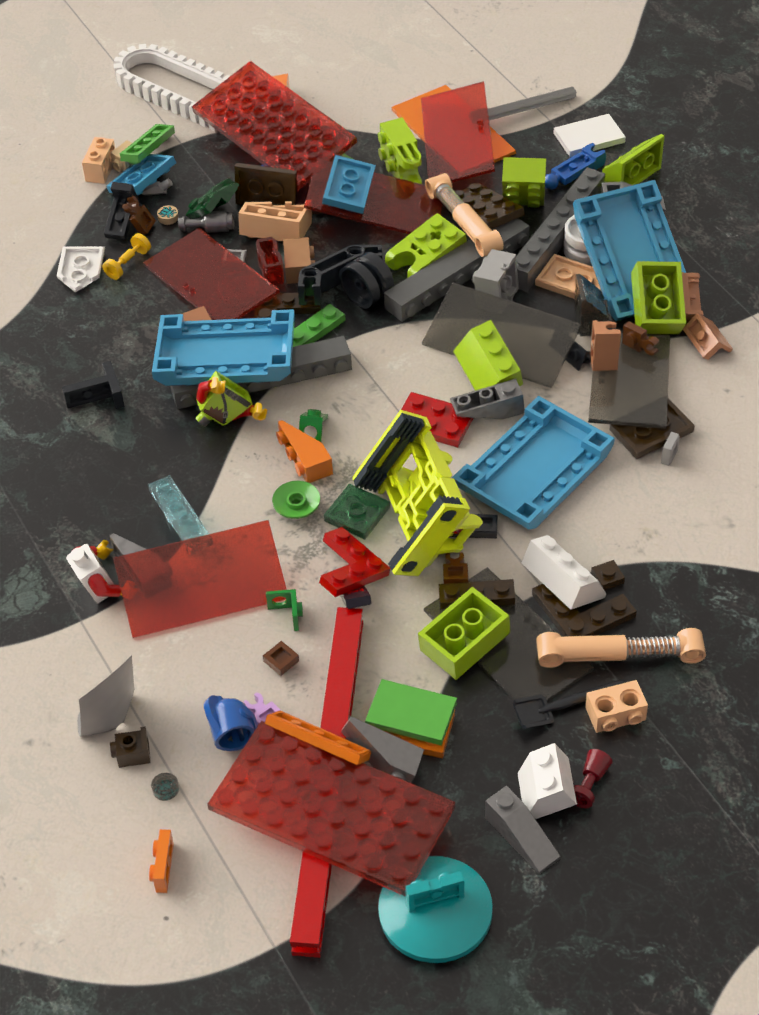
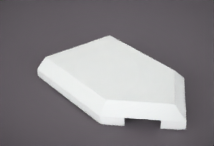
M63 247L57 278L74 292L100 278L105 247Z

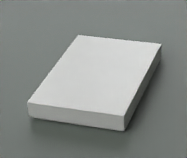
M609 114L554 128V135L569 157L582 152V148L590 143L595 144L593 151L625 143L626 138Z

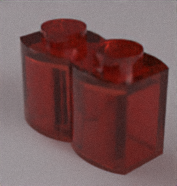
M273 237L257 239L258 266L262 271L264 283L268 287L283 284V260L278 252L277 241Z

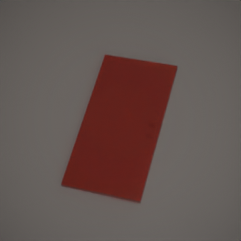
M484 81L421 98L428 179L446 173L451 183L495 172Z
M317 158L304 204L306 209L406 234L412 233L435 214L441 215L443 206L439 199H431L425 185L375 172L363 214L322 204L333 162Z
M200 228L143 262L146 268L196 308L204 306L211 320L240 319L280 293L276 286Z
M269 520L113 558L133 638L267 605L266 591L287 590ZM279 596L273 598L272 600L274 602H279L286 600V598Z

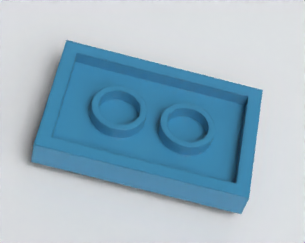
M150 154L141 163L130 166L112 182L133 184L138 196L143 193L147 186L154 184L158 177L169 172L170 168L176 164L174 156ZM110 182V183L106 186L107 189H108V191H109V193H112V191H111V189H110V188H111V185H112V182Z
M335 155L322 204L363 214L376 165Z

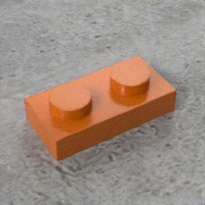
M160 829L158 840L153 842V857H156L155 865H150L149 880L154 882L156 893H167L174 842L171 830Z

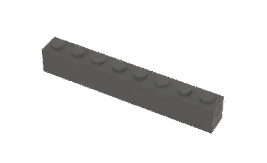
M587 167L518 253L516 259L519 290L528 292L551 257L557 254L563 247L565 223L574 215V200L600 194L602 183H605V173Z
M519 218L491 229L492 231L497 230L503 240V250L501 251L512 253L525 246L529 241V225ZM471 239L384 292L385 309L403 322L473 278L474 272L479 269L484 257L479 255L475 243Z
M344 336L296 346L292 350L291 374L281 381L236 384L246 389L248 393L349 371L352 370L351 352ZM199 384L171 385L177 409L198 405L196 396Z

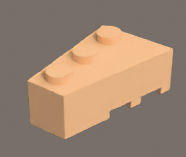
M285 201V205H272V202H245L239 211V235L250 238H264L269 241L304 238L312 223V201H305V205H292V201Z

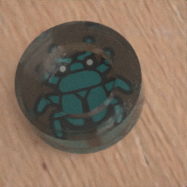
M160 773L152 780L151 788L153 795L159 800H170L179 792L178 780L171 773Z

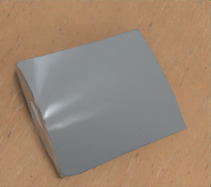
M132 655L106 679L79 699L80 712L77 723L80 737L112 731L124 722L135 690Z

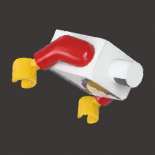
M102 540L97 547L88 546V544L78 546L72 550L71 554L67 555L66 559L97 604L107 597H119L120 595L127 600H132L139 590L134 588L136 584L128 580L123 588L120 585H115L99 558L106 559L114 550L106 547L109 544L107 540Z

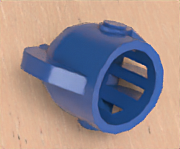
M215 695L210 696L204 701V711L217 749L237 751L248 747L254 742L257 736V721L254 713L247 708L245 703L236 698H222V696Z

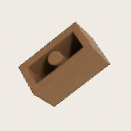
M309 237L283 239L287 284L298 283L300 270L315 263V260H310L315 257L314 246H309Z

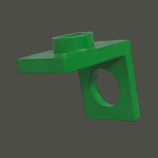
M308 409V412L300 415L299 430L304 432L307 426L315 427L317 435L314 439L322 443L323 422L328 419V414L321 413V410Z
M296 589L266 591L268 610L292 608L294 631H299L298 617H303L302 602H297ZM279 596L286 598L281 603H276L272 599Z

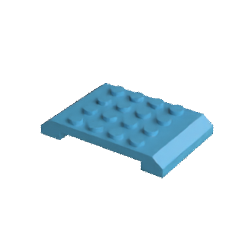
M655 180L576 199L573 202L574 216L609 313L615 321L635 317L631 272L637 261L681 262V270L686 273L660 204L662 197Z
M294 309L272 310L271 318L184 321L183 314L161 315L152 367L153 379L165 386L196 385L208 381L213 373L218 371L235 383L281 381L291 374L295 323Z
M538 396L525 408L524 416L471 466L466 464L452 478L455 479L458 488L528 530L536 529L607 458L614 445L615 438Z

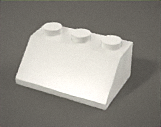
M549 535L530 541L522 564L567 607L574 609L606 597V592L599 581Z

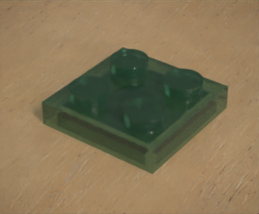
M348 484L323 515L324 521L338 528L343 527L349 533L365 540L390 509V501L357 488L352 484Z

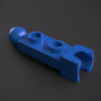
M590 143L582 148V152L551 169V174L545 176V188L553 190L558 186L559 182L567 185L577 179L587 167L595 170L602 167L606 161L605 150L593 152L595 144Z

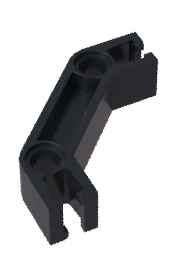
M351 245L301 269L298 281L299 305H307L305 296H314L315 305H321L322 293L341 284L339 279L340 269L365 252H372L383 260L382 245Z

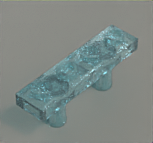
M170 475L148 484L149 491L165 514L166 521L171 523L185 544L189 554L195 555L196 552L199 553L201 550L213 545L212 537Z

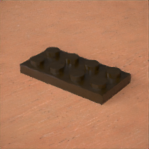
M473 183L468 188L455 191L464 203L469 204L490 229L525 215L522 206L480 183Z

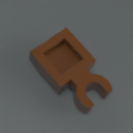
M135 196L127 198L129 203L122 205L123 210L131 214L129 220L137 231L142 235L147 234L156 220L144 205L139 206Z
M630 321L623 325L622 344L638 352L644 350L651 356L658 352V349L653 347L659 343L657 337H648L647 330Z
M459 552V558L456 559L451 558L450 553H446V564H443V584L469 582L468 563H464L463 552Z

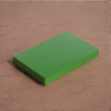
M381 679L365 723L383 731L442 746L457 705V698Z

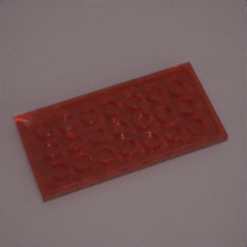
M249 61L192 106V110L196 115L264 166L297 170V191L332 164L335 155H343L357 143L355 135L252 61Z
M264 721L260 722L207 803L208 810L405 897V886L410 885L416 880L455 809V801L364 763L359 765L351 763L265 724Z

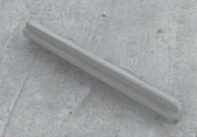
M571 86L476 111L470 114L469 119L475 125L573 99L576 97L577 92Z

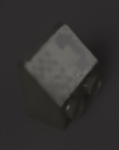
M576 274L574 311L580 337L592 336L593 321H611V314L608 312L607 299H603L602 291L581 274Z

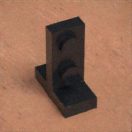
M112 182L110 189L114 200L104 235L106 238L126 240L131 223L129 220L131 214L126 213L122 205L129 203L127 198L132 196L137 198L139 206L141 204L133 184Z
M111 361L102 363L104 376L62 387L67 409L112 397L116 409L125 407L122 391Z

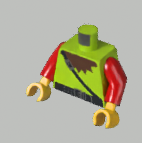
M215 371L208 381L201 382L198 385L196 400L201 412L196 416V420L202 426L206 427L212 420L221 425H227L229 422L244 416H252L260 421L265 420L268 410L266 408L262 409V404L259 402L255 403V406L252 405L248 391L218 371Z

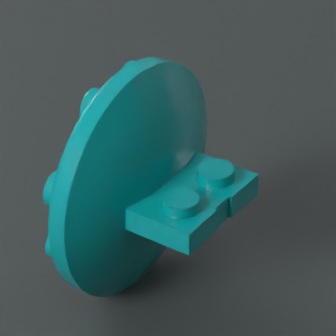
M429 856L404 864L388 878L379 897L378 911L382 930L386 938L397 950L415 960L442 963L467 955L483 941L491 925L493 905L491 894L485 881L474 869L456 859Z

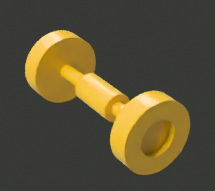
M137 233L131 238L133 249H128L119 257L118 262L108 259L103 263V270L108 277L118 280L123 275L121 264H126L135 255L136 251L140 254H146L151 249V244L144 235Z

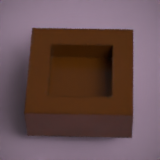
M280 641L263 655V662L282 676L299 662V655L284 642Z

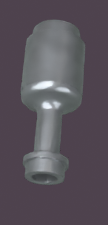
M212 211L201 219H186L183 216L178 218L179 230L186 231L187 228L204 227L207 233L229 232V229H234L233 212L228 213V211Z

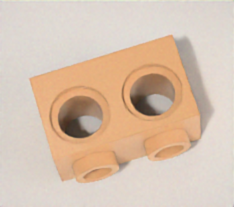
M94 137L82 161L85 182L105 184L113 168L110 152L115 149L114 139Z
M637 680L588 692L585 708L596 733L613 731L617 727L629 724L636 725L645 721L648 704Z

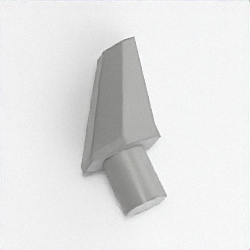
M169 178L162 183L157 181L147 186L143 190L142 195L167 194V189L173 183Z

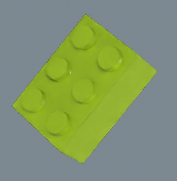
M503 157L502 196L518 205H527L531 208L544 206L546 159Z
M637 261L631 272L635 325L647 330V334H680L686 325L681 262Z
M471 587L418 633L420 651L457 680L510 633L509 615L474 587Z

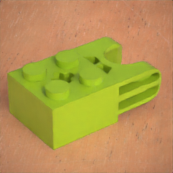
M403 117L380 123L378 140L381 148L378 149L380 159L384 160L387 171L392 173L405 194L412 195L421 192L422 179L418 172V166H421L422 160L415 136Z
M437 213L391 248L385 255V263L393 270H398L406 265H412L408 269V277L467 242L466 234Z

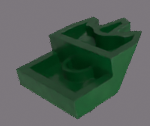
M230 178L216 184L201 198H195L188 206L190 209L186 216L189 219H197L211 213L214 208L227 204L236 192L239 184Z

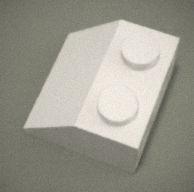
M555 743L530 752L518 772L522 802L526 805L532 816L538 819L577 805L569 758Z

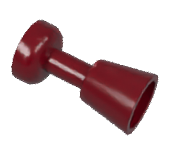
M590 749L587 753L583 769L584 779L581 785H573L577 802L576 806L592 807L595 796L591 788L594 782H598L612 765V758L604 751Z

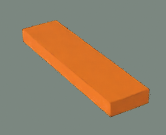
M281 710L268 714L265 724L356 765L364 763L370 758L371 751Z

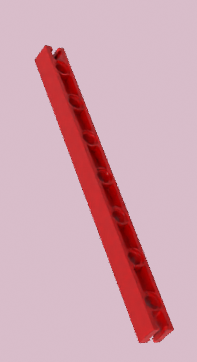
M337 607L320 728L348 740L341 731L352 716L364 621L362 620L363 609ZM318 747L290 946L292 947V956L320 958L346 760Z

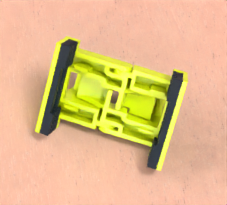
M404 410L399 411L352 478L357 488L363 489L364 487V490L369 489V491L373 489V492L378 491L379 494H383L386 490L395 513L400 514L398 520L408 540L404 548H399L388 565L394 575L419 576L424 568L430 566L439 554L461 552L464 548L463 544L473 531L483 524V521L479 516L469 513L470 507L466 499L462 497L455 479L451 478L452 473L448 465L452 462L453 458L449 453L439 449L430 431L432 427L427 417ZM411 454L417 464L414 471L403 467ZM453 534H459L456 539L448 538Z

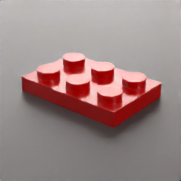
M414 392L409 394L401 409L427 417L432 427L430 431L435 441L457 448L474 419L472 417H457L452 404Z

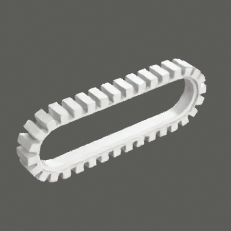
M139 44V49L131 46L127 48L128 52L121 51L119 57H116L114 60L116 82L121 89L125 88V91L130 94L134 92L135 96L139 98L143 96L144 100L148 102L153 100L154 105L160 106L162 104V108L165 110L171 108L172 113L177 115L181 113V117L185 119L190 117V121L194 123L199 121L200 125L205 128L209 125V129L214 132L220 128V133L226 135L230 130H232V135L240 134V129L246 133L252 131L251 126L257 128L260 125V121H263L265 117L263 96L260 95V91L257 88L253 89L252 85L248 83L243 85V81L239 79L234 81L232 76L226 75L224 77L223 72L217 71L215 73V70L211 67L205 69V65L202 63L196 65V61L193 59L187 61L186 56H178L176 52H169L165 47H161L158 50V45L151 44L149 48L146 47V44ZM144 63L156 64L246 103L250 108L244 113L236 115L222 114L130 73L129 69Z

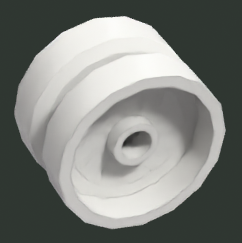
M573 215L565 223L564 254L571 260L592 266L575 216Z

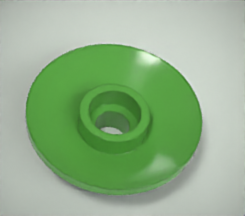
M290 481L282 484L275 490L272 503L274 509L280 515L286 518L299 519L307 517L317 510L320 504V494L317 488L308 482Z

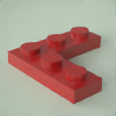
M343 527L324 534L323 542L349 563L320 577L319 583L334 597L389 576L391 568Z

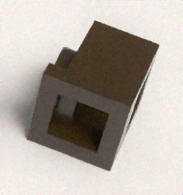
M146 726L140 727L141 730L115 734V742H110L111 757L117 758L119 768L151 763Z

